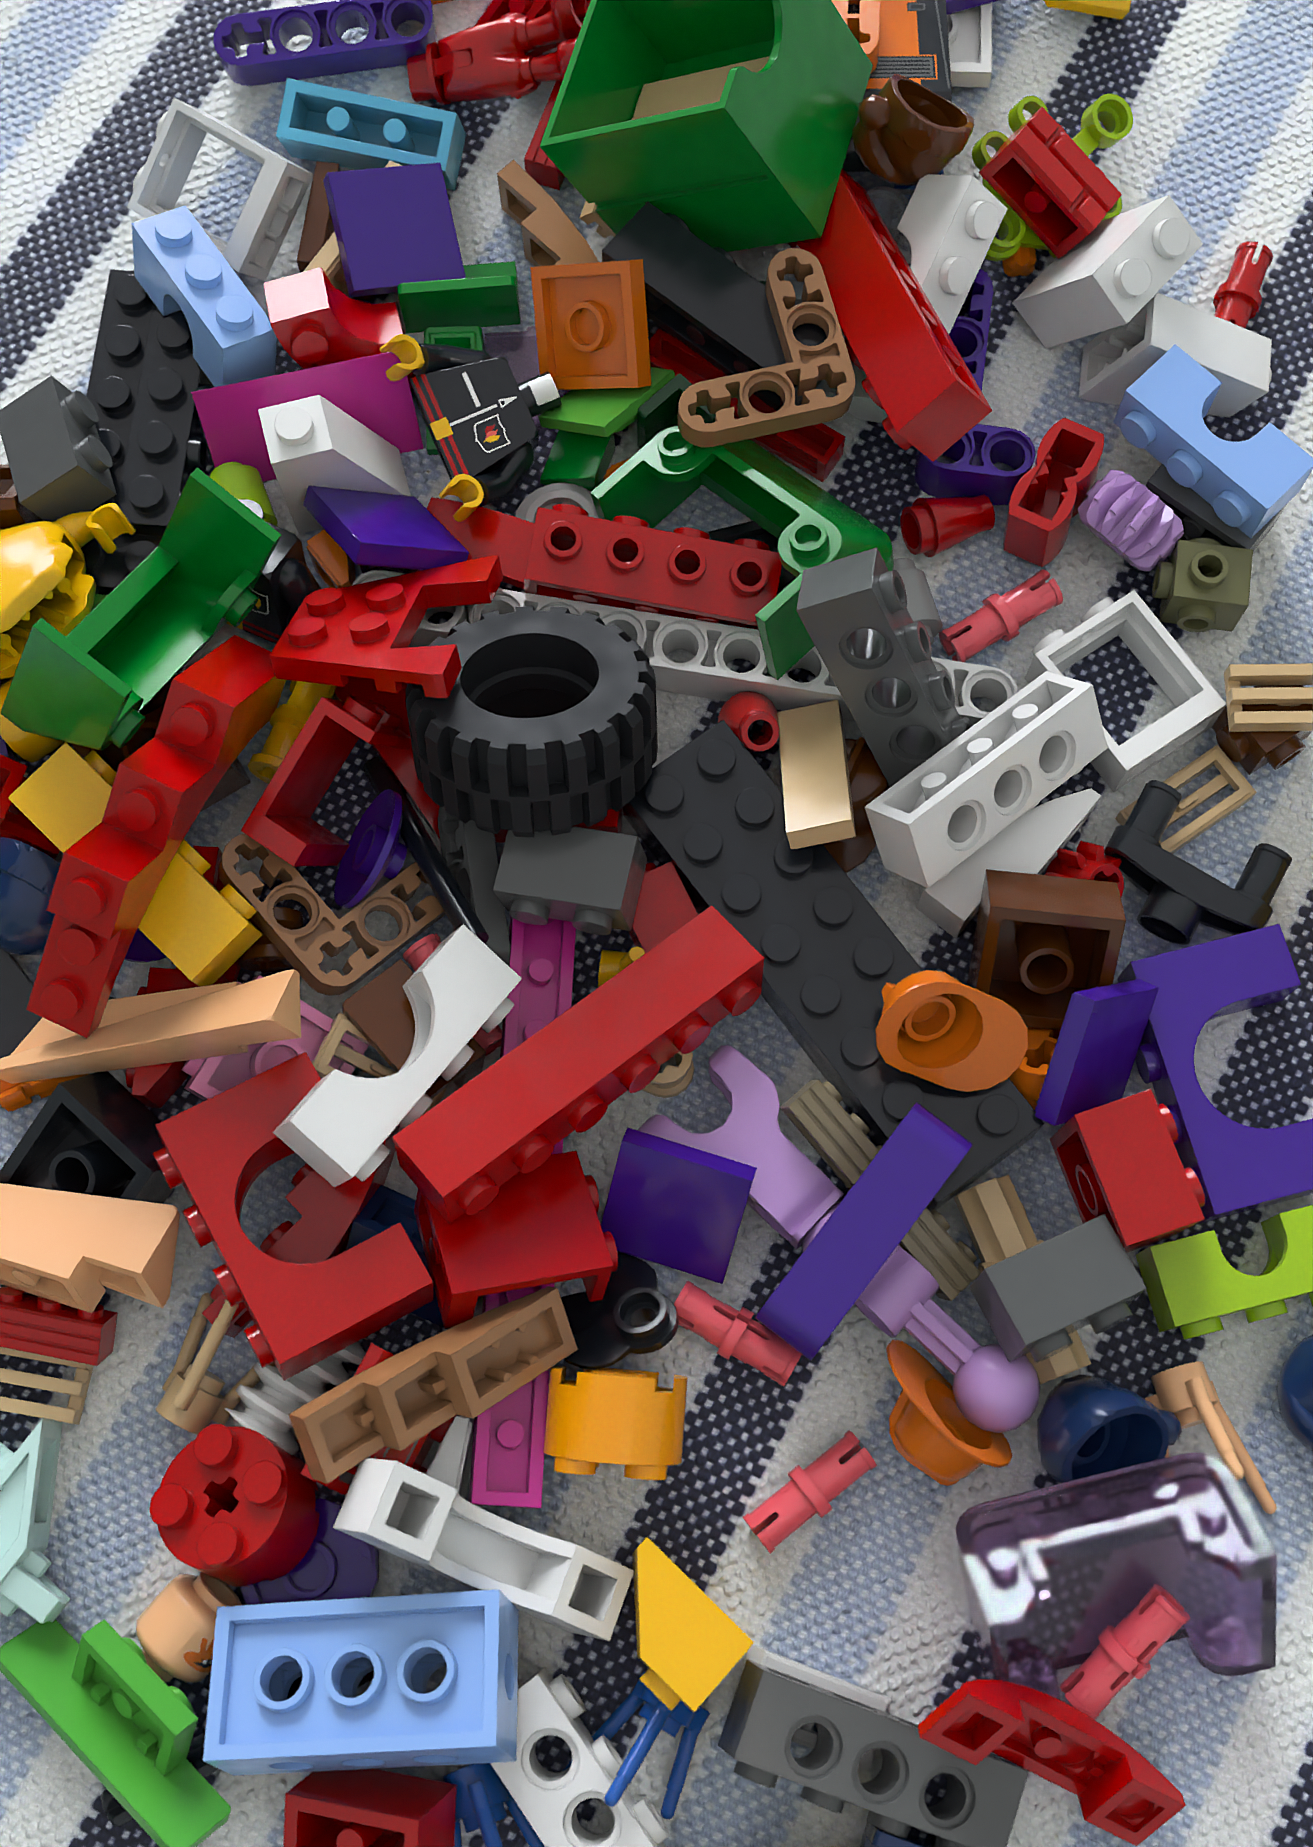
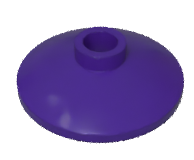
M391 789L384 790L373 800L358 822L348 842L350 846L342 857L334 888L335 903L342 908L350 909L372 891L382 876L392 880L403 866L407 855V846L398 842L402 825V799L399 793Z

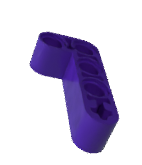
M336 0L233 14L225 17L217 25L213 43L227 75L234 82L242 86H257L286 82L287 78L302 80L406 66L407 58L425 53L426 45L436 42L437 35L431 0ZM408 20L417 21L423 25L422 30L417 35L411 37L403 36L396 31L398 26ZM352 28H362L368 32L366 38L356 44H348L341 40L343 34ZM306 35L312 38L310 45L305 50L297 52L286 49L288 42L295 36ZM268 40H272L274 49L276 51L275 54H268L270 53V49L267 44ZM248 45L246 49L247 55L237 57L241 53L240 46Z
M980 268L963 303V307H966L967 317L957 316L949 336L958 352L965 357L962 359L982 392L993 298V283L989 275ZM977 424L941 455L951 458L955 463L944 464L937 460L933 462L917 450L914 468L915 481L923 492L936 498L975 497L984 494L989 497L992 505H1008L1016 484L1032 468L1036 456L1035 446L1031 439L1022 431ZM1003 463L1009 465L1014 471L999 470L993 464Z
M916 1102L755 1318L811 1361L967 1154L973 1143Z

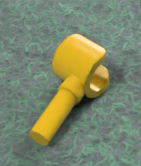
M638 946L631 948L628 952L602 950L598 987L644 955V950Z

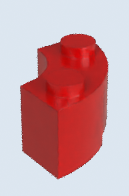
M322 267L263 283L270 325L282 347L303 369L382 354L380 348L396 335L405 334L396 302L371 304L351 299L331 284ZM411 372V373H409V374L407 375L408 381H409V385H410V390H411L410 379L413 378V377H415V376H417V375L414 374L413 372Z

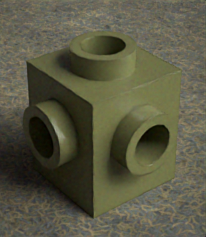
M1196 538L1189 541L1178 540L1168 561L1158 562L1154 575L1152 597L1161 599L1159 621L1177 624L1179 628L1189 632H1206L1211 629L1232 632L1249 605L1253 550L1223 546L1218 541L1209 538Z

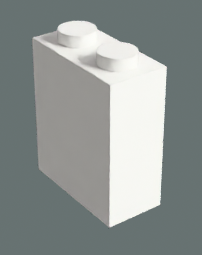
M1167 195L1101 221L1087 237L1059 259L1056 257L1012 303L1046 349L1128 324L1203 243L1171 196Z

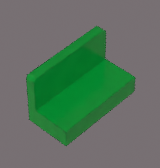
M516 261L463 265L466 278L400 283L398 285V299L406 333L424 332V329L428 327L520 325Z

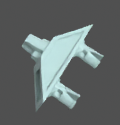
M47 1418L41 1419L14 1453L0 1442V1612L8 1617L12 1616L15 1610L20 1607L41 1624L55 1621L70 1601V1597L43 1575L52 1564L43 1555V1552L48 1547L63 1422Z

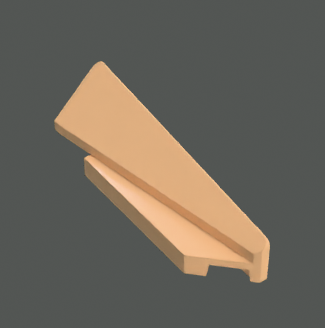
M293 969L243 984L230 982L108 999L99 1027L88 1038L42 1017L10 1056L0 1058V1079L14 1084L248 1052V1045L301 1038L300 974Z
M0 1183V1284L89 1313H93L106 1292L104 1286L163 1308L170 1297L180 1221L179 1211L176 1206L169 1204Z

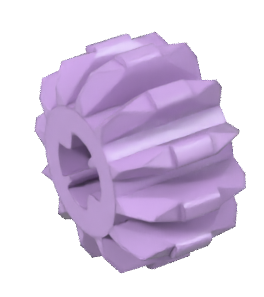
M1110 470L1101 481L1097 480L1086 493L1087 497L1078 507L1081 522L1090 529V532L1096 535L1118 556L1125 559L1131 566H1135L1141 571H1151L1159 561H1165L1184 534L1182 521L1173 513V510L1144 484L1139 483L1130 474H1125L1123 471Z

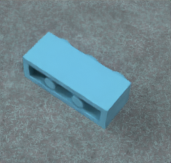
M287 78L276 137L291 157L314 162L339 163L340 167L353 170L383 168L390 160L402 166L441 163L446 189L455 191L466 133L458 114L455 112Z

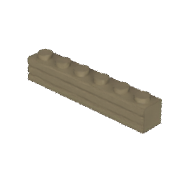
M819 1079L810 1080L779 1108L850 1191L883 1146L879 1145L876 1148L866 1136L870 1130L864 1121L855 1113L849 1116L839 1104L843 1098L828 1081L822 1083ZM926 1207L899 1245L920 1262L939 1284V1290L935 1294L941 1299L952 1301L981 1274L973 1264L977 1257L962 1241L956 1243L947 1233V1230L950 1228L949 1223L937 1210L932 1209L929 1211Z

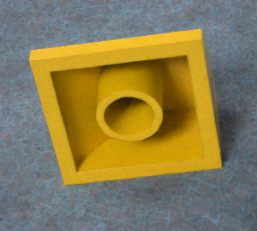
M646 1537L632 1553L637 1657L649 1668L640 1678V1681L670 1711L682 1701L690 1710L695 1712L755 1642Z

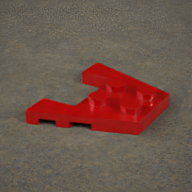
M499 556L481 557L343 588H323L306 595L269 655L276 679L344 687L349 683L347 676L374 679L377 691L398 693L403 689L401 684L403 682L422 685L425 697L448 698L462 669L457 645L409 647L428 608L492 603L503 579Z

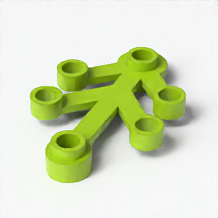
M1116 94L1102 95L1085 109L1081 118L1080 131L1072 140L1087 156L1097 147L1105 149L1114 146L1132 129L1133 113L1129 104ZM1031 95L1026 96L1012 107L1008 114V123L1013 133L1026 122L1023 110L1033 115L1043 107L1048 112L1047 106L1040 98ZM999 131L986 133L973 146L972 160L975 166L981 170L992 158L987 152L986 145L993 147L997 152L1008 137ZM983 178V185L1008 208L997 230L999 239L994 237L985 258L991 261H1003L1014 255L1020 247H1030L1048 250L1055 259L1056 256ZM1121 197L1107 212L1102 221L1120 214L1122 210Z

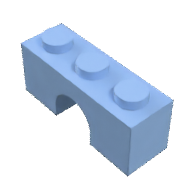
M182 206L132 223L134 276L163 316L180 310L183 311L192 335L193 358L213 386L219 387L276 375L277 337L270 325L269 317L188 208Z
M1175 344L1126 389L1113 423L1120 428L1123 436L1129 443L1137 448H1144L1162 463L1174 481L1183 487L1191 488L1213 507L1216 515L1224 523L1237 527L1251 539L1299 493L1313 470V458L1270 422L1254 437L1245 441L1231 442L1215 436L1206 427L1203 418L1207 415L1222 382Z

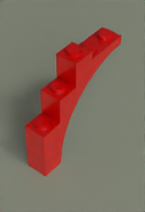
M234 635L172 679L154 738L119 764L102 822L63 853L47 907V911L55 914L26 1010L85 1038H88L99 1027L113 985L133 937L181 842L231 764L254 735L271 720L277 708L286 680L276 679L269 657L271 651Z

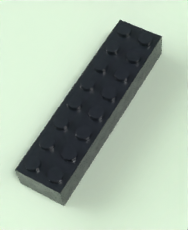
M724 720L652 768V774L639 792H635L634 798L623 807L625 819L661 865L672 861L698 914L712 905L764 957L761 996L824 1078L838 1090L843 1098L842 1101L851 1113H855L864 1121L870 1130L868 1135L877 1147L879 1145L883 1146L916 1102L973 1143L967 1154L928 1204L927 1209L929 1211L932 1209L937 1210L1035 1136L1045 1123L1043 1120L1035 1117V1110L1009 1078L989 1089L964 1092L948 1089L913 1074L900 1071L884 1061L876 1048V1028L884 1005L881 993L882 988L886 982L897 984L907 976L923 970L823 844L798 849L790 848L786 834L783 794Z

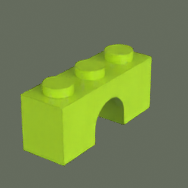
M1313 1205L1282 1212L1261 1222L1268 1244L1269 1256L1264 1270L1258 1276L1244 1274L1228 1263L1221 1251L1215 1230L1150 1246L1137 1253L1135 1256L1147 1288L1146 1291L1159 1332L1180 1328L1184 1340L1224 1330L1220 1319L1222 1316L1244 1311L1248 1323L1288 1313L1284 1300L1307 1294L1313 1307Z

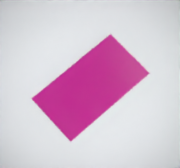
M392 352L191 392L215 468L224 463L239 462L243 465L255 467L259 471L263 482L277 479L270 462L258 409L316 395H321L399 449L400 454L424 449L408 377L405 376L401 380L391 381L385 373L393 365L401 363L399 357Z

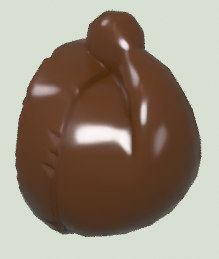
M894 74L888 79L879 95L872 94L859 103L858 116L860 121L853 128L852 133L854 149L864 166L872 174L888 183L899 186H914L918 184L920 178L928 174H938L956 155L960 154L973 132L974 118L964 109L919 83L900 74Z

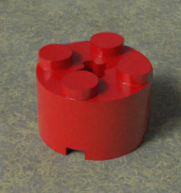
M212 1424L203 1428L197 1437L187 1444L173 1459L163 1476L159 1489L156 1490L151 1498L149 1510L151 1519L157 1524L165 1546L178 1560L228 1585L250 1587L248 1584H254L266 1579L273 1581L286 1575L306 1555L318 1530L320 1513L315 1511L316 1498L314 1490L318 1491L315 1481L301 1474L305 1466L304 1462L296 1456L289 1454L259 1432L245 1427H227L222 1424Z

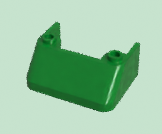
M678 426L667 428L652 438L590 493L597 516L600 519L610 521L615 516H632L646 521L649 524V528H654L703 485L779 539L778 553L783 567L796 576V578L755 615L768 673L778 681L815 646L796 611L803 570L877 547L888 571H892L894 568V557L891 540L883 530L752 440L746 439L714 447H699L685 440Z
M199 468L195 469L187 480L159 546L66 637L42 618L32 626L1 709V715L22 731L100 751L106 749L111 743L120 749L123 748L143 725L146 717L141 712L227 622L236 628L252 611L259 598L251 591L275 549L281 534Z

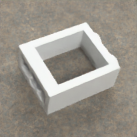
M173 98L169 110L163 114L158 122L156 129L157 138L148 159L135 176L133 194L127 208L144 218L173 210L206 134H211L263 165L229 242L227 243L207 230H203L232 269L266 281L314 174L202 110Z
M1135 590L1116 602L1111 597L1101 600L1081 618L1082 624L1065 634L1062 629H1058L1044 637L1032 650L1034 657L1025 676V680L1029 684L1045 671L1062 675L1061 672L1119 635L1177 707L1120 746L1103 727L1108 749L1090 763L1113 792L1210 729L1227 705Z

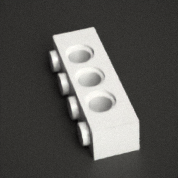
M1045 671L867 804L865 810L884 869L929 888L938 880L946 877L953 868L980 847L992 841L998 833L1025 812L1037 806L1043 798L1070 777L1078 774L1084 766L1108 749L1093 685Z
M544 1667L517 1688L516 1762H496L490 1764L544 1846L666 1847L663 1840L670 1833L662 1817L646 1797L636 1802L627 1788L617 1805L610 1807L615 1818V1825L612 1829L603 1834H592L580 1825L576 1814L577 1805L589 1798H597L604 1801L605 1794L614 1781L623 1760L604 1735L593 1741L591 1734L579 1718V1715L586 1711L585 1705L575 1688L563 1674L553 1679L546 1667ZM547 1735H555L565 1740L572 1752L571 1767L562 1772H551L543 1768L536 1757L535 1749L538 1739Z

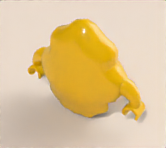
M108 503L94 511L72 513L54 522L38 521L7 529L0 528V680L14 677L32 626L40 618L44 619L66 637L92 611L96 583L93 576L86 575L85 558L81 548L96 538L106 553L112 554L117 550L113 542L117 536L124 533L133 535L136 532L117 504Z

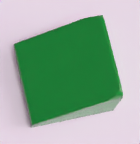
M559 430L542 472L540 483L544 485L571 483L592 492L603 482V477L615 451L614 433L609 437H601Z

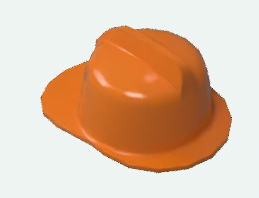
M933 970L913 973L897 984L886 982L882 988L881 993L884 1005L876 1028V1048L884 1061L892 1067L948 1089L970 1092L989 1089L1003 1082L1021 1065L1028 1049V1029L1018 1011L1001 999L962 984L945 972Z
M891 1340L886 1347L887 1358L896 1379L903 1388L889 1415L890 1436L896 1450L909 1463L939 1484L946 1486L956 1484L982 1464L996 1468L1008 1466L1013 1455L1010 1444L1004 1434L982 1430L969 1422L956 1405L953 1386L915 1348L901 1340Z

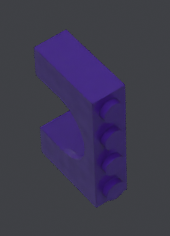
M1280 924L1130 962L1118 976V983L1141 979L1159 987L1135 1062L1144 1083H1152L1158 1103L1165 1104L1170 1110L1178 1131V1141L1174 1145L1184 1169L1190 1167L1195 1172L1203 1188L1205 1205L1200 1208L1205 1219L1198 1224L1313 1194V1119L1269 1129L1254 1128L1237 1123L1223 1115L1211 1104L1200 1087L1194 1066L1196 1041L1205 1023L1224 1015L1283 1001L1301 985Z

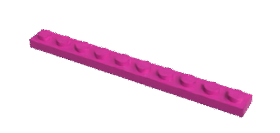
M510 916L509 967L522 979L507 996L514 1003V1006L503 1019L500 1059L571 1008L576 928L572 926V922L549 918L548 923L545 925H533L518 921ZM563 1139L554 1145L552 1154L563 1153ZM555 1283L483 1295L482 1313L548 1286L555 1287ZM550 1368L474 1418L469 1487L470 1503L476 1506L541 1508L544 1469L543 1450Z

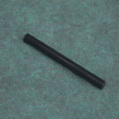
M381 757L369 759L363 766V772L377 796L387 789H391L401 796L402 825L400 836L453 928L457 930L464 924L486 944L489 939L486 930L397 779Z

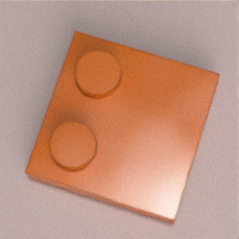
M643 259L530 267L540 374L548 371L557 390L640 388L652 385Z

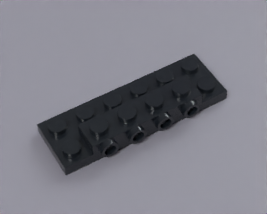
M110 269L86 397L91 401L99 416V422L95 425L100 441L108 450L113 462L109 470L117 493L98 507L108 503L117 504L136 531L133 535L124 533L117 536L113 540L117 550L112 554L106 553L96 538L81 548L85 558L86 575L93 576L96 583L95 594L109 595L159 546L190 474L197 468L205 472L208 462V445L191 392L214 388V386L193 358L192 335L183 311L180 310L163 316L135 278L134 271Z

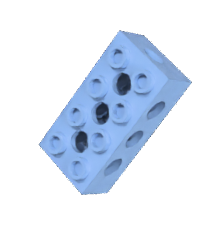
M499 1589L217 1607L203 1761L233 1776L516 1762L519 1610ZM447 1666L446 1676L442 1684L433 1692L426 1694V1686L430 1676L437 1669ZM374 1671L372 1684L366 1692L357 1697V1688L361 1679L369 1672ZM302 1676L299 1690L288 1699L291 1685L297 1678Z

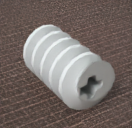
M359 1341L285 1381L276 1367L268 1365L262 1368L259 1362H257L253 1368L264 1386L261 1390H257L240 1384L236 1392L246 1406V1409L242 1413L228 1408L225 1409L245 1428L259 1432L289 1454L295 1455L299 1450V1444L290 1431L293 1426L288 1414L328 1392L325 1387L326 1383L338 1386L350 1379L342 1362L348 1361L360 1365L366 1353Z

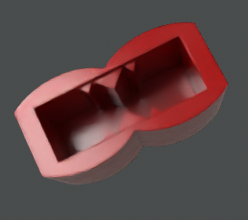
M1067 418L1059 420L1046 432L1038 448L1035 467L1021 477L1011 494L1003 540L1004 551L1040 567L1050 563L1059 554L1066 542L1071 518L1079 513L1078 507L1087 497L1086 493L1096 482L1104 448V434Z

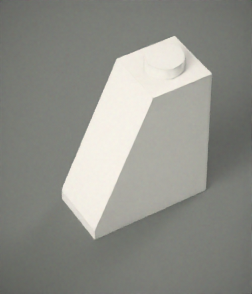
M1157 292L1128 324L1103 331L1083 346L1079 398L1089 402L1120 405L1126 389L1176 344L1222 382L1207 415L1231 417L1269 392V384L1272 377L1270 368L1272 339Z
M321 395L258 409L270 462L298 534L323 528L303 505L308 485L411 496L399 449Z

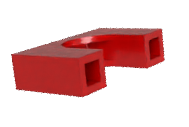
M306 1052L156 1124L163 1148L152 1153L170 1190L181 1184L185 1188L193 1205L182 1210L200 1248L211 1242L216 1248L223 1264L212 1271L230 1307L243 1301L254 1325L243 1331L259 1364L264 1368L274 1362L284 1381L433 1301V1280L401 1223L388 1228L333 1258L311 1264H295L275 1259L259 1250L241 1228V1211L249 1188L264 1170L279 1160L295 1153L273 1132L314 1085L321 1080Z

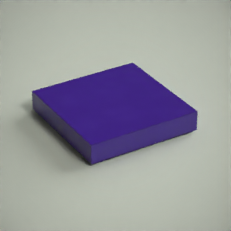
M441 163L327 172L323 182L349 297L398 292V285L400 283L466 278Z
M308 485L303 503L304 507L357 565L426 570L467 561L469 551L414 496Z
M1141 979L1072 993L1035 1108V1117L1053 1126L1066 1123L1075 1114L1122 1099L1159 987Z
M627 1127L621 1142L601 1222L602 1231L611 1232L617 1251L723 1284L757 1168Z

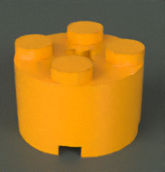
M552 1366L550 1368L543 1453L555 1456L554 1471L568 1474L592 1475L596 1474V1468L599 1467V1463L625 1465V1477L642 1480H666L668 1465L682 1463L688 1377L674 1374L673 1388L658 1386L659 1372L618 1368L583 1369V1372H577L576 1380H565L566 1366Z

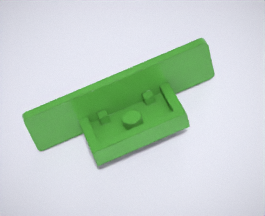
M55 1619L53 1622L49 1621L44 1624L36 1622L0 1647V1672L159 1847H197L228 1821L231 1812L230 1805L186 1759L198 1721L190 1701L180 1689L174 1686H167L147 1665L142 1650L132 1639L128 1637L122 1638L104 1619L82 1634L78 1644Z

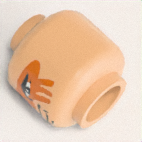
M203 1572L199 1576L179 1574L166 1585L136 1621V1635L143 1648L142 1652L146 1658L147 1665L164 1682H170L173 1677L185 1682H200L209 1674L212 1668L217 1607L242 1605L234 1591L226 1583Z

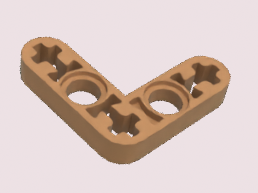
M788 248L778 252L771 259L767 269L766 297L786 363L701 381L689 386L682 393L678 402L677 421L682 437L690 444L699 447L719 446L833 421L842 417L849 410L856 386L855 373L822 266L818 259L809 251L800 248ZM794 274L798 282H804L802 303L795 305L796 294L792 283L784 280V275ZM812 323L824 330L827 339L819 345L807 346L796 340L793 330L801 324ZM826 380L830 388H837L836 395L834 397H826L823 389H816L817 381ZM793 385L798 386L797 397L803 395L801 405L799 406L795 405V387ZM759 390H770L781 397L784 405L774 413L764 414L751 406L749 397ZM731 398H738L739 419L734 418L735 409L730 407ZM707 406L710 414H716L715 422L705 424L702 416L696 415V408Z
M246 834L238 835L227 843L218 866L219 879L225 887L229 883L257 910L251 917L255 924L278 948L311 988L318 993L328 996L340 995L353 988L445 915L443 908L433 895L425 897L416 904L412 912L407 904H405V902L413 897L421 881L428 884L416 862L340 919L337 918L294 866ZM239 854L248 861L255 857H259L263 861L259 875L269 888L273 886L276 879H280L283 884L274 887L263 902L257 898L261 895L264 888L261 880L251 871L243 875L236 872L240 859ZM292 899L298 901L308 911L309 922L305 927L296 930L284 928L274 917V906L283 900ZM374 911L389 913L398 923V936L390 941H381L373 938L365 928V917ZM353 939L359 949L345 963L342 969L344 976L337 970H332L325 974L319 967L324 959L322 951H325L330 957L337 956L348 947Z

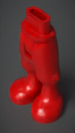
M550 0L551 10L538 18L530 20L525 15L519 13H507L502 15L501 19L469 27L439 40L438 43L432 42L427 44L425 53L407 58L409 87L413 100L416 103L436 99L439 104L447 105L451 102L479 101L508 96L520 99L537 90L541 82L563 81L589 7L587 0ZM560 43L557 51L537 57L526 56L528 52L536 50L539 46Z

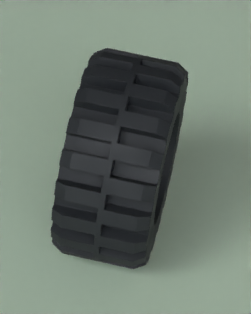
M533 606L515 607V612L500 614L496 610L481 614L480 620L472 624L465 620L452 627L446 639L439 636L429 645H457L462 669L449 697H425L423 686L420 684L409 683L405 689L413 759L418 780L423 783L424 791L441 808L445 807V811L465 824L473 820L475 825L482 831L498 834L500 829L513 831L515 837H534V832L551 830L552 836L570 833L573 825L583 822L589 827L603 821L607 816L608 810L613 809L618 812L634 798L635 792H639L652 774V766L657 761L656 679L654 669L649 665V658L636 641H632V638L624 630L613 623L607 627L599 616L587 612L579 616L571 614L568 608L551 606L549 611H535Z

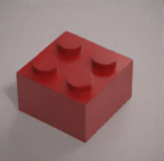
M1151 1089L1075 1114L1050 1138L1051 1145L1082 1223L1105 1214L1126 1253L1171 1238L1205 1219L1200 1208L1205 1205V1196L1201 1183L1190 1167L1184 1169L1174 1145L1178 1141V1131L1174 1118L1165 1104H1157Z

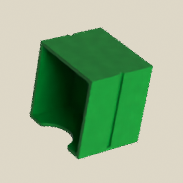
M591 0L540 148L588 203H595L597 206L596 213L615 234L648 201L663 213H672L678 216L688 226L691 233L709 246L720 247L726 252L821 238L853 134L852 130L858 117L859 103L863 100L873 64L831 0ZM770 56L764 68L757 73L743 66L731 68L719 102L632 120L644 84Z

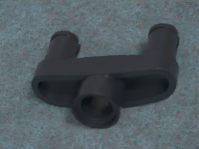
M1151 780L1146 783L1125 825L1116 826L1104 850L1105 855L1121 859L1122 863L1118 869L1122 875L1148 895L1137 917L1138 923L1153 935L1180 945L1190 943L1199 923L1233 935L1265 928L1273 914L1270 903L1292 862V857L1276 846L1267 843L1256 845L1235 888L1229 887L1190 863L1162 849L1159 840L1182 799V795L1176 789L1163 782Z

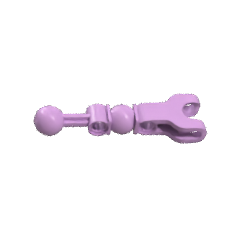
M721 1045L709 1057L708 1063L711 1081L731 1105L732 1111L724 1125L710 1133L692 1134L675 1124L666 1115L657 1114L650 1117L638 1131L756 1167L757 1170L747 1204L775 1231L789 1241L794 1248L798 1249L802 1245L804 1252L841 1203L844 1193L780 1131L778 1124L780 1105L774 1082L735 1048L729 1045ZM898 1244L854 1304L874 1325L892 1338H895L904 1328L954 1375L952 1389L956 1405L969 1422L982 1430L996 1433L1019 1428L1030 1420L1039 1404L1041 1387L1036 1369L1025 1355L1009 1362L1000 1344L993 1343L981 1346L931 1299L939 1290V1284L920 1262Z

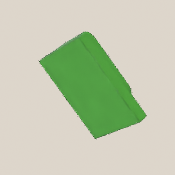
M650 367L651 386L640 388L572 389L560 398L562 405L538 416L541 427L609 437L611 434L625 429L637 419L638 408L675 377L674 370Z

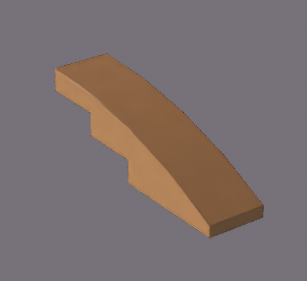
M514 160L497 173L501 208L521 226L524 256L534 266L599 262L586 239L556 201Z
M548 1286L482 1313L419 1342L355 1375L288 1414L312 1479L328 1484L384 1446L402 1451L455 1415L474 1419L578 1350L558 1288Z

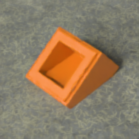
M323 529L307 540L308 546L306 548L314 569L329 588L352 586L356 580L355 563L333 538Z

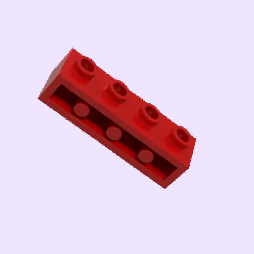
M556 504L552 506V509L537 508L524 577V593L758 630L755 615L777 596L782 563L778 552L770 551L769 545L758 540L737 539L734 541V544L711 540L709 534L695 528L679 527L675 528L673 532L649 528V524L640 518L615 516L610 521L589 517L586 510L574 505Z

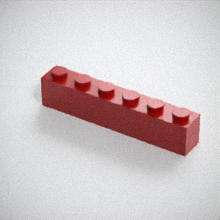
M842 169L822 237L790 242L788 244L791 248L809 251L820 262L841 331L847 338L845 344L850 360L860 370L864 371L867 376L861 381L865 392L877 406L885 410L887 417L882 421V425L888 435L903 450L907 451L911 446H914L934 462L992 412V409L868 193Z
M711 905L394 1135L392 1139L400 1167L448 1224H451L464 1213L473 1215L480 1212L494 1200L501 1185L520 1171L527 1174L540 1167L552 1154L554 1145L574 1130L577 1133H582L593 1127L604 1116L608 1105L626 1091L636 1093L645 1088L656 1077L662 1064L679 1051L682 1054H688L698 1048L710 1034L711 1027L727 1015L738 1016L747 1011L757 1001L762 991L764 957Z

